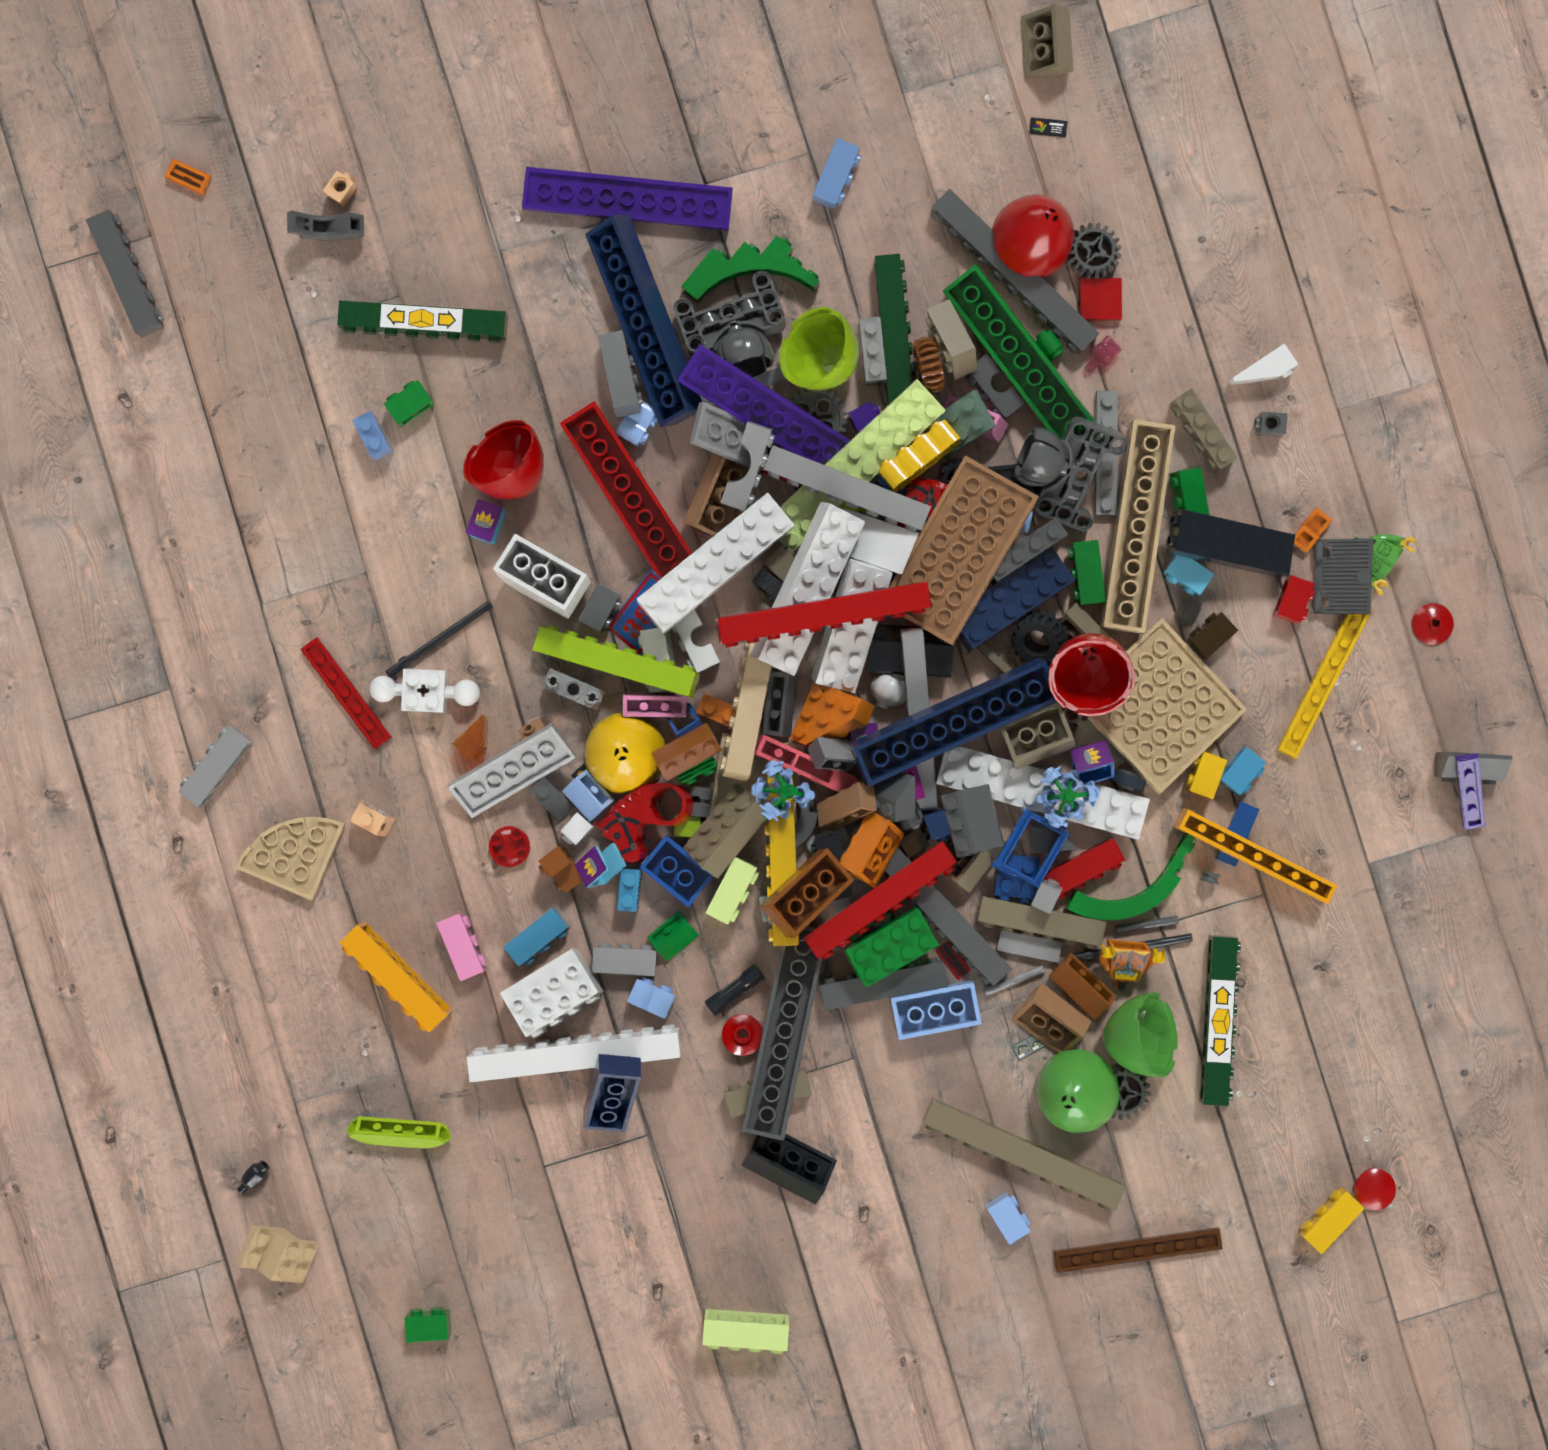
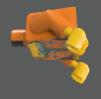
M1107 939V948H1105V945H1101L1102 951L1098 956L1103 970L1108 972L1111 979H1115L1114 987L1120 990L1127 988L1128 981L1138 982L1142 975L1155 963H1163L1166 960L1164 950L1158 953V949L1153 948V953H1151L1146 943Z

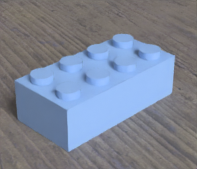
M972 980L949 984L946 987L890 997L899 1040L982 1024L975 986Z

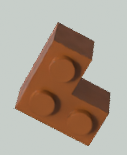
M563 844L554 848L538 861L541 864L538 866L540 871L545 876L549 875L550 878L553 877L555 879L553 883L560 892L564 891L566 894L582 882L574 865L576 861Z

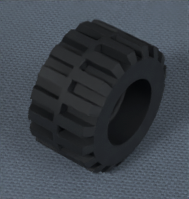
M1039 609L1033 613H1027L1017 624L1011 640H1014L1011 645L1012 648H1016L1014 653L1016 656H1021L1020 660L1022 662L1024 660L1030 662L1040 658L1045 660L1048 666L1052 663L1055 654L1068 639V633L1065 632L1067 626L1061 624L1063 622L1061 618L1057 619L1055 617L1057 614L1053 612L1048 614V610H1043L1041 613ZM1030 632H1042L1047 636L1050 645L1041 646L1035 643L1031 638Z

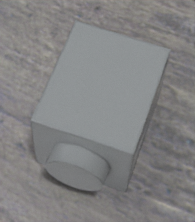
M1043 879L1031 905L1051 914L1063 888L1055 880Z

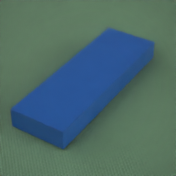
M1239 801L1228 830L1248 839L1260 809ZM1220 850L1215 858L1236 867L1239 861Z

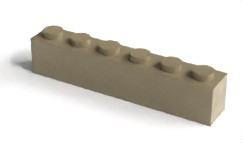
M983 895L980 897L976 920L981 922V926L993 928V924L999 925L1001 930L1009 932L1018 929L1022 930L1021 934L1034 936V933L1042 934L1043 939L1054 941L1055 937L1062 938L1063 943L1075 945V941L1081 942L1083 947L1095 949V946L1101 947L1106 922L1103 920L1055 910L1048 914L1031 905Z

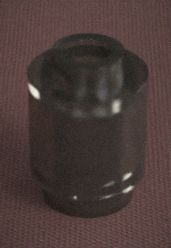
M1192 596L1183 599L1174 614L1175 623L1183 628L1187 626L1192 627L1202 610L1201 606L1203 603Z

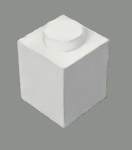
M577 812L561 830L564 834L562 838L570 845L572 843L578 845L594 826L580 812Z

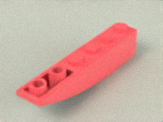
M759 734L757 738L755 756L768 762L773 760L777 762L783 761L782 767L784 769L789 768L793 773L838 793L840 790L847 789L860 781V779L844 771L817 769L813 765L810 755L766 735Z

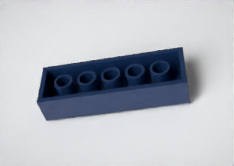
M1052 546L985 590L958 636L969 653L1075 581Z

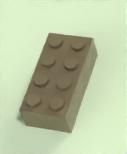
M737 783L727 792L725 797L683 847L702 869L716 878L720 877L766 820L763 818L764 815L760 813L763 810L759 806L761 803H757L756 798Z

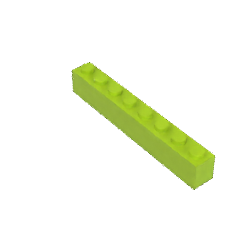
M548 624L546 628L539 626L533 651L686 697H694L700 674L695 672L694 667L684 664L682 668L676 667V662L663 659V662L655 660L656 656L644 653L642 657L636 655L637 651L625 647L624 651L616 649L617 645L605 641V644L602 645L597 643L598 639L589 636L581 639L578 638V633L566 630V634L558 632L559 628Z

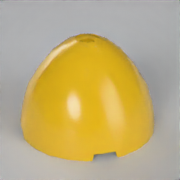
M623 713L612 714L599 721L591 730L585 743V765L588 772L605 790L613 794L627 795L637 788L653 784L658 780L662 773L651 753L665 746L666 743L657 726L645 717H623ZM622 747L627 748L628 753L623 752ZM618 748L619 753L615 756V750ZM621 756L627 757L625 760H619Z

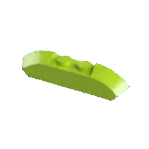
M358 1116L351 1121L346 1129V1133L352 1139L372 1145L432 1148L452 1139L448 1126L442 1122Z

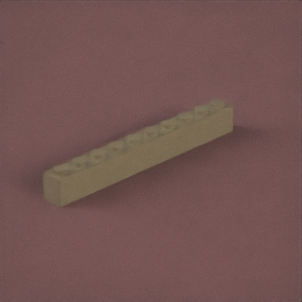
M933 1097L922 1121L926 1125V1129L937 1133L939 1130L945 1133L944 1137L955 1142L959 1139L964 1142V1146L972 1150L979 1148L983 1150L982 1154L992 1159L995 1156L1003 1159L1002 1163L1007 1166H1019L1021 1171L1027 1175L1032 1176L1033 1173L1041 1176L1040 1180L1051 1185L1052 1182L1059 1184V1188L1067 1193H1071V1191L1079 1193V1198L1088 1202L1092 1199L1098 1202L1097 1205L1109 1211L1110 1208L1116 1210L1126 1189L1123 1183Z

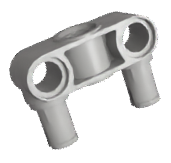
M549 668L542 685L544 689L597 711L605 694V691L551 668ZM572 683L577 684L580 689L579 693L574 696L570 695L567 690L568 686Z

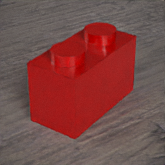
M1293 575L1286 576L1273 616L1295 624L1301 623L1302 620L1304 621L1308 614V609L1306 608L1308 601H1311L1315 594V589H1313L1315 583Z

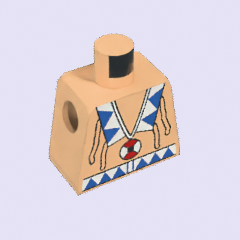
M361 800L350 822L375 835L387 837L396 818Z

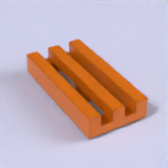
M174 158L164 176L167 180L203 196L205 195V189L209 186L208 182L212 179L211 175ZM175 165L203 177L204 180L201 181L175 169ZM174 173L200 185V188L171 176V174Z

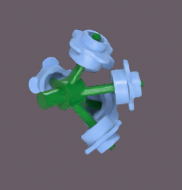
M769 761L765 765L766 769L762 771L769 778L774 777L773 788H770L768 782H763L762 777H759L757 783L752 786V795L756 797L757 803H760L762 799H767L770 793H777L779 796L778 798L773 797L770 800L771 804L767 801L764 806L759 805L763 809L760 812L764 815L763 818H767L770 821L772 818L778 821L777 816H781L782 819L789 817L788 810L791 804L787 799L793 797L794 801L798 802L801 808H805L807 803L815 797V793L809 789L808 783L804 782L801 786H793L791 778L793 772L789 768L784 770L782 767L783 761Z
M1050 767L1043 773L1044 778L1041 779L1040 783L1046 782L1047 785H1044L1041 794L1037 795V802L1042 803L1045 810H1051L1050 814L1045 813L1044 817L1049 819L1048 823L1053 827L1059 828L1060 825L1067 827L1068 823L1065 820L1069 818L1083 819L1085 802H1090L1091 806H1095L1096 800L1100 797V790L1097 786L1095 787L1094 782L1089 781L1088 785L1083 786V781L1080 780L1079 773L1075 769L1069 773H1060L1061 767L1056 769ZM1055 784L1061 791L1060 795H1058L1056 790L1050 789V786ZM1082 787V791L1080 793L1074 792L1077 788ZM1077 797H1082L1083 800H1079V801H1078V800L1075 799V798H1077ZM1060 799L1062 803L1059 810L1052 809V806L1056 805Z

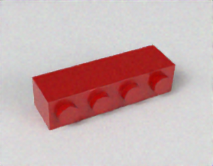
M1110 837L1051 868L1044 879L1055 880L1063 888L1059 895V900L1067 895L1066 892L1073 888L1076 891L1084 887L1085 881L1089 879L1095 881L1103 877L1104 871L1108 869L1114 871L1122 866L1121 862L1125 861V858L1115 839Z

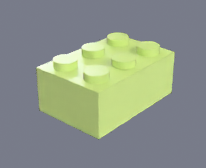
M736 856L718 887L706 914L727 925L730 921L734 922L740 911L737 908L740 902L744 904L749 894L747 890L749 883L754 884L759 875V872L756 871L758 866Z

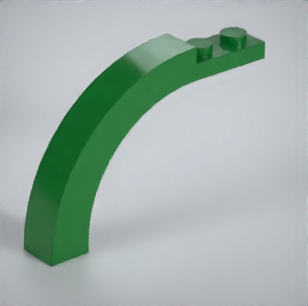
M1187 833L1183 834L1160 875L1141 892L1123 899L1101 900L1089 897L1076 890L1073 891L1064 908L1076 914L1098 920L1131 918L1152 909L1168 897L1182 879L1175 875V872H1179L1182 869L1186 853L1190 854L1193 850L1195 837Z

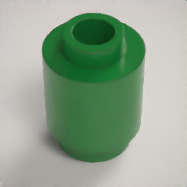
M1044 329L1035 336L1036 342L1051 361L1064 352L1062 343L1051 330L1047 332Z

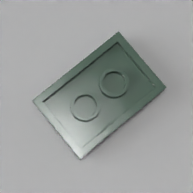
M977 390L971 391L947 407L946 411L933 422H941L945 419L961 438V443L950 453L944 455V459H948L996 427Z

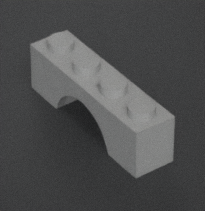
M750 421L747 422L741 443L750 454L751 466L744 478L727 483L721 500L722 504L742 511L752 506L755 498L752 495L754 487L758 488L762 477L758 475L760 468L765 467L768 455H765L767 447L772 446L775 435H772L773 429Z

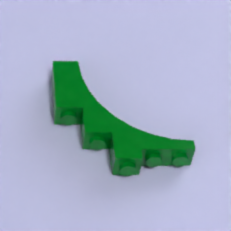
M776 235L762 254H759L760 250L752 243L748 245L744 242L729 261L727 260L728 256L723 251H716L712 248L682 284L681 290L698 304L709 292L721 284L737 277L755 274L759 271L789 278L801 283L813 292L819 287L820 281L815 272L812 270L807 271L802 267L803 264L794 256L790 257L793 252L792 244L786 238L782 237L780 239Z

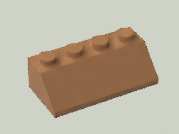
M712 452L682 524L713 537L736 519L741 510L722 504L721 500L727 483L744 478L750 468Z

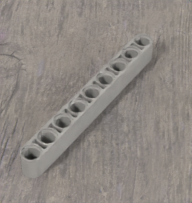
M922 627L901 629L908 717L929 707ZM933 757L916 765L926 797L915 800V803L918 802L921 812L938 810Z

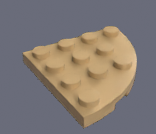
M302 817L279 823L263 832L245 849L235 868L312 901L346 823L325 817Z

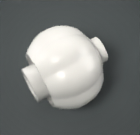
M879 673L873 678L870 691L877 700L876 705L888 709L889 706H900L906 701L904 675Z

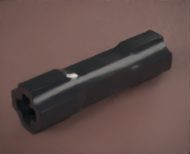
M754 963L730 984L708 998L705 1004L716 1016L743 993L765 979V976Z

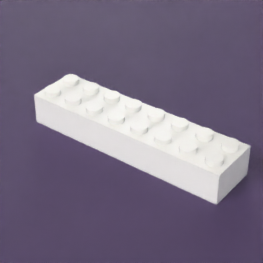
M766 493L639 596L637 603L664 634L784 537L795 525L770 494Z
M820 502L772 608L830 598L865 521L830 503ZM809 629L801 630V635L789 636L788 633L780 634L779 639L773 640L761 637L759 642L755 643L750 656L794 676L814 632L810 633Z

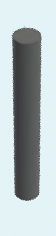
M1176 915L1115 926L1116 934L1174 925L1178 924L1179 921Z

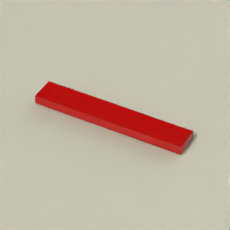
M316 637L300 649L374 749H377L392 738L391 734L319 637Z

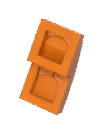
M1315 507L1295 532L1294 545L1307 553L1333 519L1318 507Z

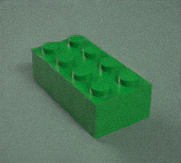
M912 907L843 947L842 950L859 981L867 988L939 946L919 908Z

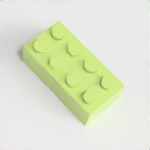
M714 1309L705 1310L703 1345H706L709 1349L728 1347L729 1350L738 1351L741 1348H748L751 1352L770 1350L771 1353L781 1354L783 1351L788 1350L789 1315Z

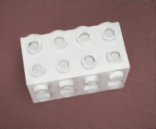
M570 949L500 994L525 1037L532 1036L535 1038L547 1032V1026L550 1025L552 1027L563 1022L565 1015L568 1014L570 1016L583 1009L581 1005L585 1003L587 1005L599 1000L601 998L599 994L604 991L579 949Z

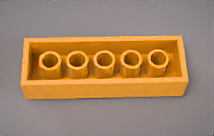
M366 922L357 924L339 942L342 945L341 949L349 957L352 955L357 960L356 964L364 972L367 970L372 975V981L379 987L382 985L387 990V996L394 1002L397 1000L402 1005L401 1010L410 1017L412 1015L417 1020L416 1025L425 1032L427 1030L431 1032L453 1011Z

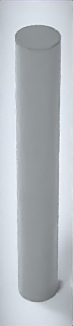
M1041 965L998 982L994 986L985 987L986 996L1044 974V969Z

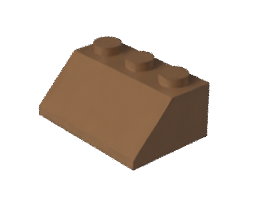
M1043 983L1030 993L1012 1017V1020L1056 1054L1061 1051L1070 1050L1084 1037L1091 1023V1020Z

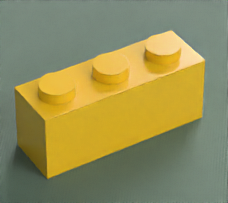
M1340 1187L1339 1190L1336 1189L1330 1194L1329 1200L1325 1205L1322 1204L1316 1209L1315 1215L1310 1220H1306L1301 1225V1230L1298 1233L1319 1253L1323 1254L1365 1208L1346 1190Z

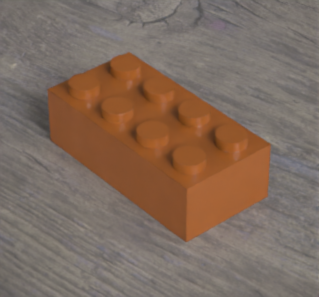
M828 848L819 849L776 889L760 907L786 938H794L837 898L854 879Z

